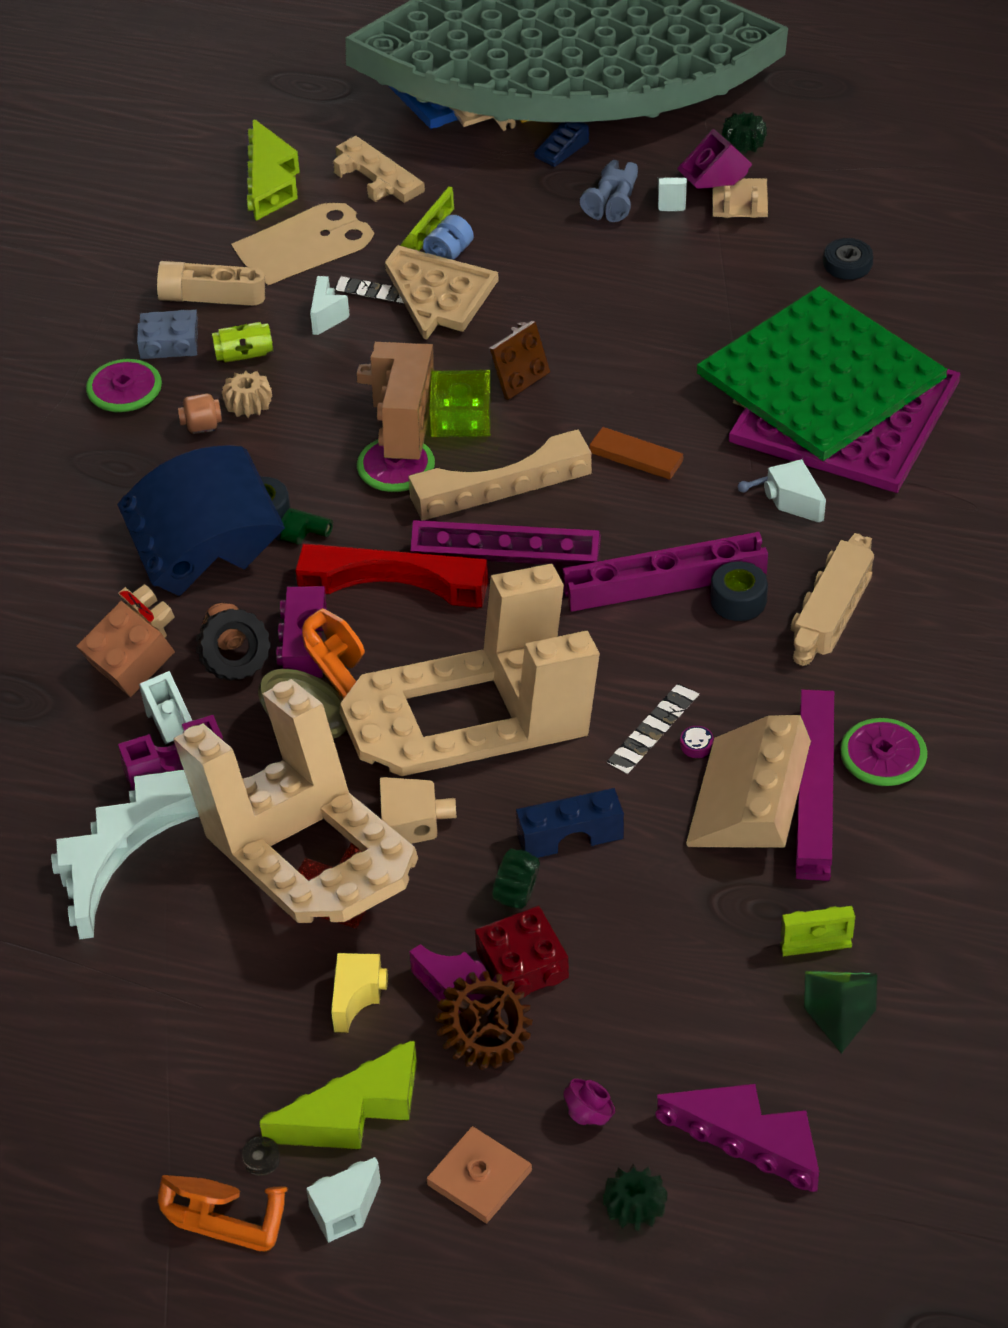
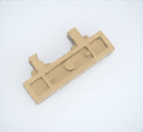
M354 136L336 146V155L338 157L333 160L334 173L342 178L343 174L358 170L374 181L367 184L368 197L374 202L392 194L405 203L425 192L424 182L358 136Z

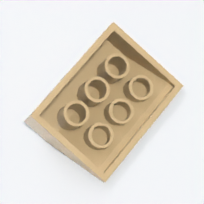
M801 715L766 716L714 738L686 842L688 847L785 848L811 742Z

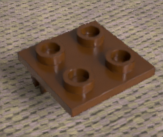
M535 321L517 323L518 328L511 327L512 334L489 348L504 398L507 400L550 373Z

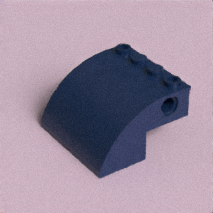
M211 446L178 455L145 475L117 504L153 586L157 585L178 596H181L218 557L245 570L285 529L247 449L242 446Z

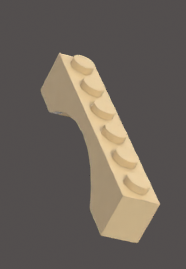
M579 429L550 437L532 455L503 468L481 472H458L435 468L409 475L410 498L421 521L590 475L592 474L591 451Z

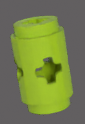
M261 322L221 328L218 329L219 332L212 333L217 361L232 362L265 356L267 352L273 351L268 323L261 324ZM240 339H245L246 345L240 346Z

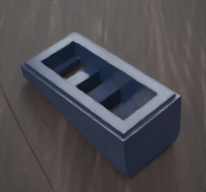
M562 122L534 152V157L553 167L557 166L589 142L588 125L583 122Z

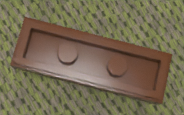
M605 427L601 428L589 445L592 454L669 480L683 462V453Z

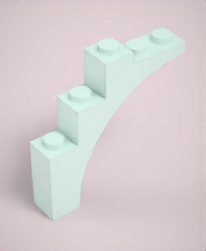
M184 770L134 776L135 790L129 791L130 803L96 807V821L91 822L92 835L56 839L57 853L51 854L53 873H60L63 887L67 886L69 899H74V905L68 906L70 926H77L80 939L94 937L95 914L101 894L111 876L123 861L148 839L169 827L199 817Z

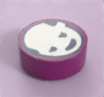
M703 726L686 728L682 732L680 739L682 752L692 758H703L709 755L714 741L713 734Z

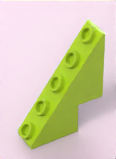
M254 119L253 128L248 129V175L251 178H247L249 193L247 195L248 211H254L255 219L259 220L298 199L295 175L300 173L298 151Z
M415 1041L396 1045L383 1056L373 1061H366L347 1075L334 1078L326 1086L311 1094H304L298 1097L292 1104L278 1111L266 1114L260 1120L263 1143L361 1149L365 1118L409 1120L417 1064Z

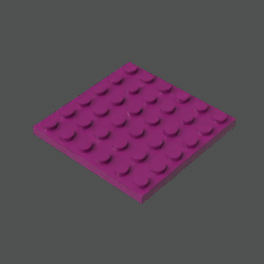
M947 369V377L825 461L820 460L747 408L744 409L729 433V442L790 461L802 459L806 466L898 493L960 381V372Z

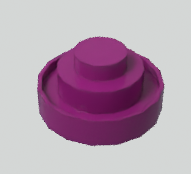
M573 1079L563 1091L570 1117L581 1125H606L615 1114V1107L610 1100L608 1091L595 1081Z

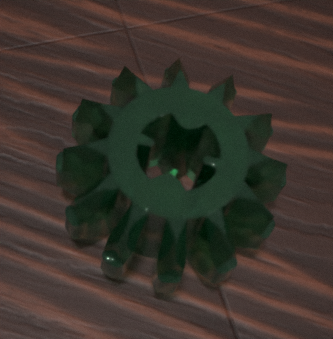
M742 111L741 114L732 113L731 117L725 118L722 136L738 151H743L746 154L747 151L756 152L757 148L763 147L765 137L767 136L766 123L762 120V116H754V112L745 114Z
M511 848L502 859L496 875L492 893L494 900L510 908H524L530 900L537 881L540 866L539 858L521 849L515 850Z
M632 1164L627 1173L618 1168L617 1172H615V1178H608L606 1181L603 1204L607 1208V1215L610 1220L619 1219L621 1229L630 1223L633 1224V1227L638 1232L641 1228V1223L644 1222L648 1226L653 1227L655 1217H663L668 1193L666 1188L663 1187L661 1175L651 1176L649 1166L642 1172H639L635 1165Z

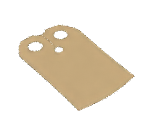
M325 203L314 206L231 245L247 267L262 270L265 275V283L271 285L313 267L357 252L366 247L375 233L367 222L364 223L357 220V212L347 204ZM332 210H339L344 214L343 218L337 221L329 220L326 215ZM356 229L362 232V237L357 240H349L345 237V233ZM323 230L330 231V234L328 236H322L320 232Z

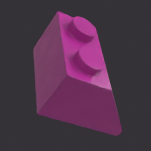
M713 128L677 169L697 189L734 185L738 180L746 176L753 164Z

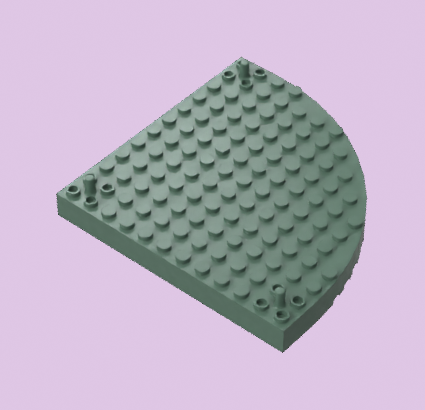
M410 0L346 37V65L357 70L359 73L377 80L381 85H388L395 88L398 92L416 97V100L419 102H432L470 113L493 116L497 121L515 119L539 122H592L640 116L653 118L657 117L661 112L682 108L716 95H725L728 93V90L742 84L785 55L788 27L727 0Z

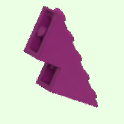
M755 1084L657 1095V1111L655 1116L664 1125L675 1126L684 1130L698 1141H707L723 1149L731 1157H740L755 1164L765 1173H774L790 1181L798 1189L811 1192L817 1191L819 1168L806 1110L761 1115Z

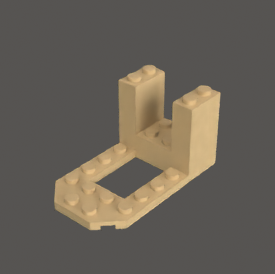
M552 563L491 575L483 650L366 673L359 677L340 703V715L360 760L370 764L376 761L388 766L389 772L399 776H406L588 736L600 653L588 630L558 636L564 585ZM494 680L512 717L423 737L406 699Z
M292 679L279 682L272 689L262 693L283 760L268 765L264 770L251 777L242 779L233 749L205 724L189 727L183 734L173 738L206 837L297 923H312L314 917H329L331 922H346L406 889L409 882L408 872L410 868L415 867L418 860L415 847L349 793L323 703ZM325 819L362 852L354 854L349 860L334 868L324 870L319 876L308 881L271 846Z

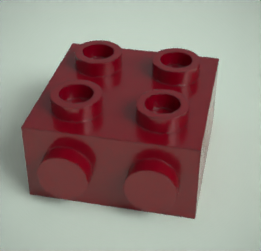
M540 906L475 929L476 951L489 972L491 979L497 974H502V985L505 986L510 981H515L514 988L511 990L515 995L518 992H525L524 997H526L531 992L547 986L558 985L563 980L569 978V957Z

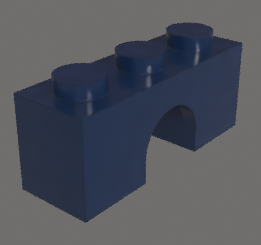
M615 788L516 809L517 836L525 860L557 854L559 842L565 836L575 832L587 833L591 846L624 839V812Z

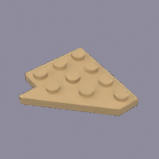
M399 245L396 246L385 261L386 271L423 339H428L437 325L464 332L498 282V272Z

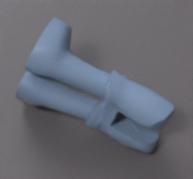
M612 160L601 172L602 178L598 183V189L588 188L581 195L580 206L583 211L591 218L598 220L602 218L606 206V218L608 221L618 222L627 217L631 209V201L628 196L632 194L633 185L638 175L637 164L627 162L625 170L619 169L618 160Z

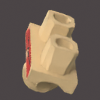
M144 584L133 593L126 587L118 593L127 602L128 607L161 632L164 637L167 636L163 627L174 619L175 616L171 608L164 601H161L151 610L148 609L158 600L147 585Z

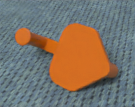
M321 608L304 621L302 627L304 646L344 699L356 683V680L345 666L348 668L355 667L363 657L365 650L358 636L344 619ZM320 626L323 628L326 641H323L315 631Z
M162 1175L158 1191V1205L166 1218L178 1228L257 1251H268L274 1247L277 1241L284 1210L285 1192L288 1189L284 1186L265 1189V1193L268 1194V1201L263 1226L213 1212L215 1204L223 1205L239 1198L240 1190L209 1179ZM175 1193L190 1198L189 1207L173 1203Z

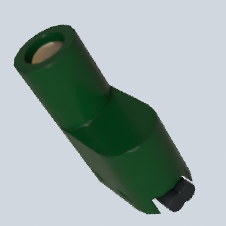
M289 508L281 519L285 529L275 539L300 545L309 532L329 537L333 529V520Z

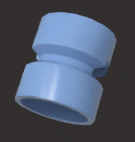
M448 215L424 239L423 249L425 253L455 260L460 252L464 251L474 238L473 230L462 217Z

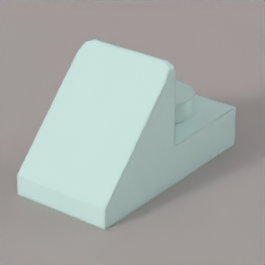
M657 178L659 211H684L686 208V178Z
M317 276L310 312L313 335H319L349 317L348 297L346 295H335L334 288H330L329 276Z
M170 671L140 683L139 687L146 715L148 718L153 717L166 745L174 741L173 738L183 734L181 724L192 721L191 716Z

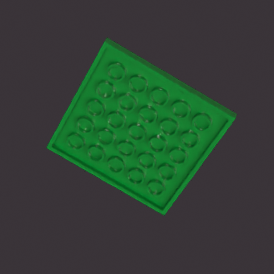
M819 286L698 363L697 374L820 460L825 461L947 377V368Z

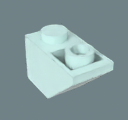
M375 1157L365 1162H356L347 1170L334 1176L320 1178L313 1185L306 1188L309 1208L328 1243L363 1227L381 1183L379 1164Z

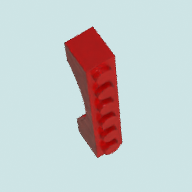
M303 544L296 567L298 587L325 586V594H331L342 588L362 583L398 582L429 590L442 597L451 605L483 608L488 584L487 559Z

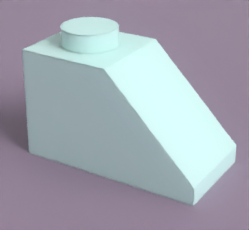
M802 459L768 468V479L764 482V489L768 499L774 501L778 510L815 522L824 521L826 499Z

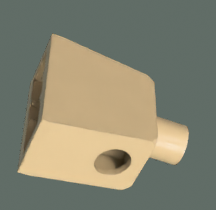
M380 778L381 819L409 843L435 839L438 836L437 819L457 818L455 798L435 799L434 782L431 780Z

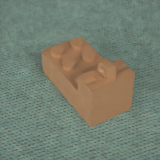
M375 342L374 351L371 354V364H359L357 383L372 385L373 407H377V420L382 421L383 428L379 429V446H384V458L420 460L431 413L430 393L432 394V404L435 395L433 344Z

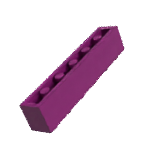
M413 520L412 553L478 558L497 562L552 563L553 565L568 566L600 561L601 535L599 530Z

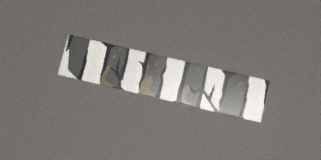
M341 276L334 288L337 291L404 303L395 286Z
M678 683L606 762L628 774L699 696V693Z

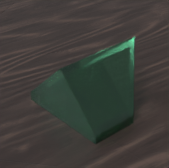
M805 971L804 1008L842 1054L876 1011L877 973Z

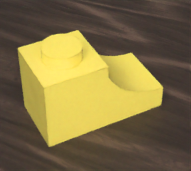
M337 953L331 1011L334 1033H348L350 1024L358 1012L368 1005L380 1004L381 990H387L388 970L387 968H381L380 954Z

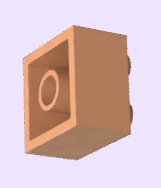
M122 601L76 646L93 667L129 697H132L139 690L140 683L147 681L175 653L161 632Z

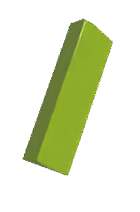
M449 186L400 246L417 251L421 250L424 239L454 210L453 187Z

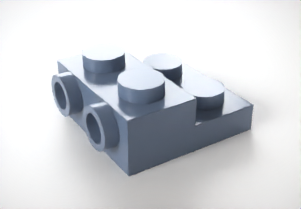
M197 310L140 313L137 337L140 359L197 355Z

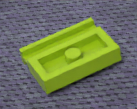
M833 906L822 910L796 911L791 914L782 915V942H780L783 957L851 948V938H853L855 924L853 907Z

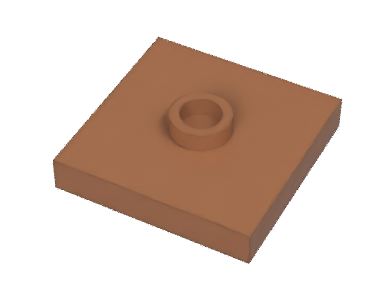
M472 1126L427 1177V1185L487 1224L530 1174L532 1164Z

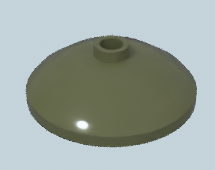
M293 669L273 670L263 677L258 687V696L267 714L268 710L262 693L272 689L279 682L292 679L323 703L333 739L346 732V726L340 715V703L343 701V698L325 681L306 672Z

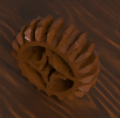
M483 971L479 979L474 972L466 975V981L459 977L453 982L454 988L448 987L443 992L446 999H441L437 1004V1007L443 1012L435 1016V1021L445 1025L437 1030V1035H447L448 1040L443 1044V1048L449 1049L453 1046L456 1049L453 1053V1059L455 1060L465 1055L466 1067H471L476 1059L480 1070L486 1069L489 1062L494 1069L502 1065V1060L510 1063L515 1059L514 1053L519 1054L524 1050V1045L521 1041H527L531 1036L524 1028L531 1026L533 1020L523 1016V1014L530 1011L531 1006L527 1004L521 1005L519 1002L525 996V992H518L515 995L511 991L514 988L515 981H510L505 986L502 985V974H497L492 981L488 971ZM471 994H484L492 997L493 1000L488 1004H482L476 999L471 1001L467 996ZM502 1007L504 1008L508 1017V1030V1025L505 1024V1022L501 1018ZM491 1009L487 1016L489 1020L486 1022L487 1025L476 1031L481 1024L479 1019L482 1017L480 1016L486 1014ZM459 1010L461 1011L460 1015L467 1023L465 1034L459 1023ZM480 1036H483L491 1041L496 1039L502 1045L484 1047L474 1042Z

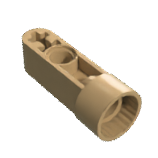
M160 261L157 277L158 300L259 305L265 300V275L262 270L252 267Z

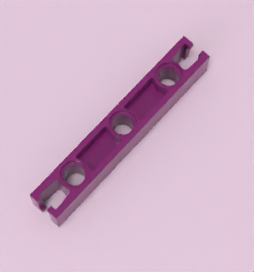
M754 532L563 568V591L565 597H568L570 612L711 586L714 572L720 566L729 562L743 561L752 563L761 568L765 575H767L768 552L766 547L761 548L762 537L760 532Z
M801 689L800 715L811 742L798 792L796 879L830 881L833 834L834 691Z

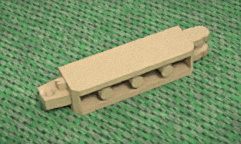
M854 533L848 542L841 540L836 550L829 552L824 572H818L813 592H807L801 614L796 613L791 623V631L794 632V646L796 648L793 659L799 666L810 664L816 653L824 655L833 651L872 578V562L874 560V554L871 550L872 538Z

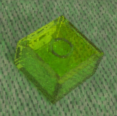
M490 370L431 371V437L490 436Z

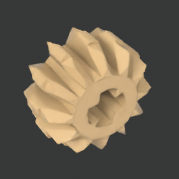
M245 371L244 374L234 373L233 378L226 379L222 397L228 412H234L236 417L244 414L249 418L250 414L260 416L261 410L269 408L272 389L266 376H260L258 371L252 374Z

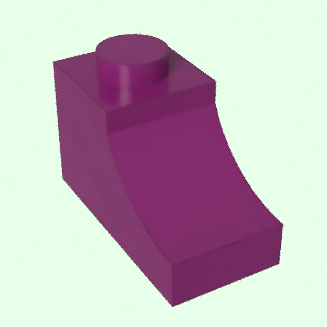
M421 944L409 951L411 972L438 1001L446 999L443 992L448 987L454 988L453 982L459 977L466 981V975L474 972L479 979L480 974L483 971H487L480 961H473L466 952L457 956H444L429 951ZM471 994L467 997L471 1001L475 999L479 1001L487 995Z

